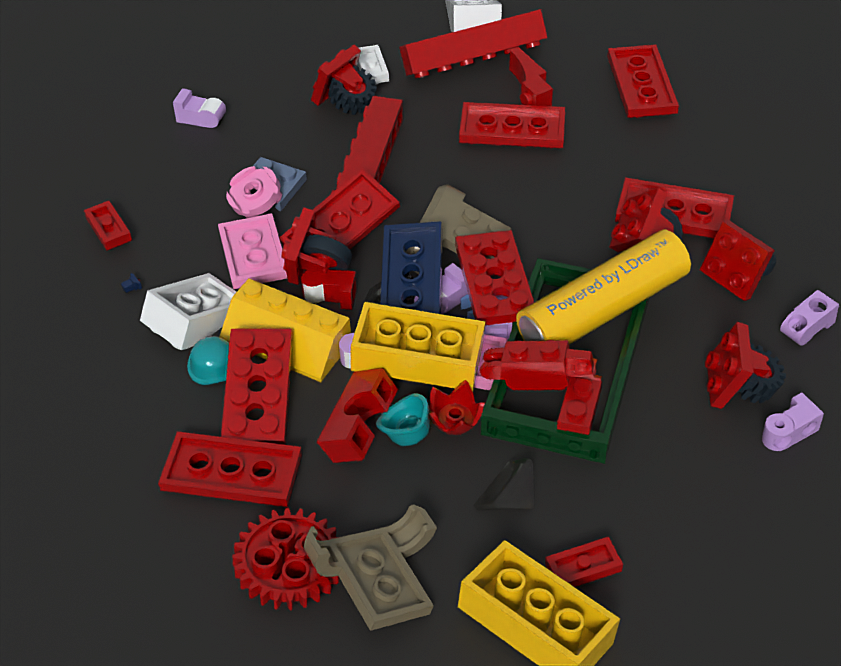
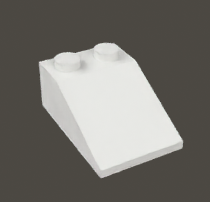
M445 0L451 32L501 20L502 4L497 0Z
M210 273L147 290L140 321L151 328L154 333L169 341L173 347L184 350L193 347L199 340L212 336L223 327L231 299L236 291Z

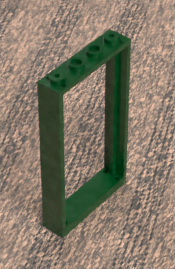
M537 258L528 283L534 302L538 301L544 284L562 287L592 269ZM649 298L633 308L599 432L591 430L590 434L586 435L557 429V422L502 410L501 406L508 387L505 380H494L481 414V435L605 464ZM514 322L508 341H524L519 332L517 322Z

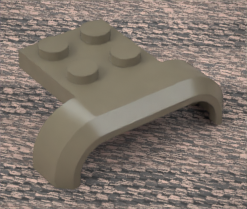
M446 184L437 188L420 223L442 222L443 247L457 254L455 247V237L508 231L511 229V227L463 202L466 194ZM410 247L405 253L412 255L417 253L420 248ZM486 255V256H485L487 259L495 258L494 256H491V255Z
M411 505L406 514L390 526L325 541L317 540L318 532L314 526L310 528L304 542V549L313 566L322 576H339L370 631L430 615L434 607L405 558L422 549L437 530L436 525L425 509Z

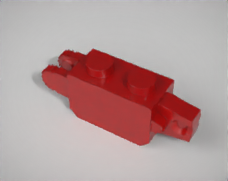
M568 340L506 341L505 348H491L484 352L483 360L485 362L482 363L479 371L483 378L505 380L506 386L512 390H564L569 385L571 376L592 374L594 361L591 351L570 349Z

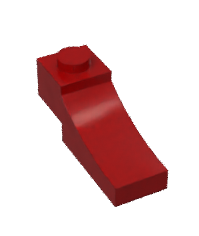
M519 47L511 49L509 70L521 84L520 101L522 105L552 106L553 88L546 83L547 72Z

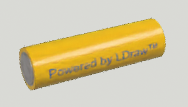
M660 230L520 310L516 315L519 332L524 341L568 340L570 345L685 277L691 268L689 253L679 237L673 232Z

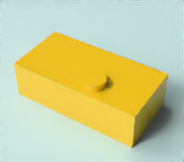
M364 302L351 343V371L383 368L390 378L454 389L466 380L473 392L483 348L485 321Z
M506 540L461 581L458 608L538 666H594L614 643L620 622L619 617Z

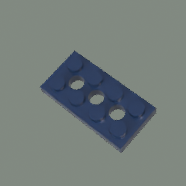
M441 221L384 225L381 305L441 314L443 226ZM410 247L420 248L415 254L405 253ZM410 271L419 272V275L414 279L405 278V275ZM409 296L418 297L414 304L403 303Z

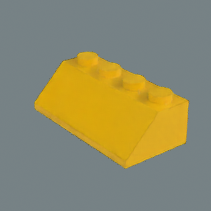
M248 278L231 299L219 337L230 343L231 329H292L291 370L322 382L339 360V341L344 335L351 333L350 318ZM264 353L256 354V356L267 360L268 358Z

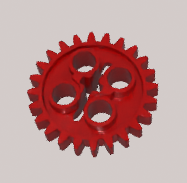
M286 508L283 516H279L275 510H272L271 519L259 515V525L249 522L248 532H240V542L234 543L235 554L232 555L235 578L240 580L241 590L248 588L250 599L260 594L261 605L264 606L271 599L274 600V609L277 610L282 602H287L288 609L292 610L296 601H299L303 608L307 607V598L311 597L317 603L320 602V591L331 594V584H338L339 576L326 577L320 575L304 549L306 536L312 526L318 532L316 539L319 541L339 538L336 537L335 527L327 529L326 518L316 522L315 512L306 518L303 517V509L300 508L296 515H291L289 508Z

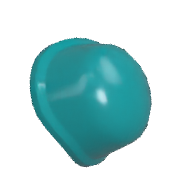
M211 336L199 340L194 345L187 365L189 376L194 382L201 385H210L226 381L229 354L228 341L221 337Z
M414 393L408 395L389 407L388 411L378 418L376 425L380 431L386 433L397 445L411 446L417 444L427 436L430 430L428 402L421 394Z

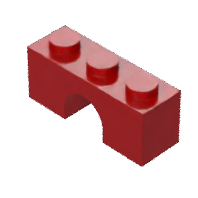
M383 368L353 372L322 430L317 443L333 463L362 461L375 437L365 421L374 414L387 412L398 391V388Z

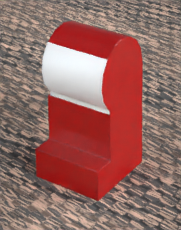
M327 269L326 274L307 270L302 274V292L306 301L311 303H319L321 301L340 303L341 309H353L357 292L356 271Z

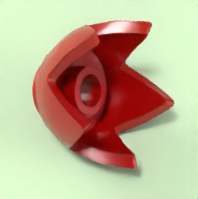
M466 380L461 382L450 395L436 387H432L429 416L435 426L441 431L450 435H461L477 424L483 412L485 402L475 403L473 392Z

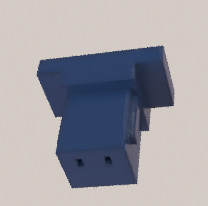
M133 273L130 274L128 280L121 283L122 289L126 293L134 289H142L139 278H136Z

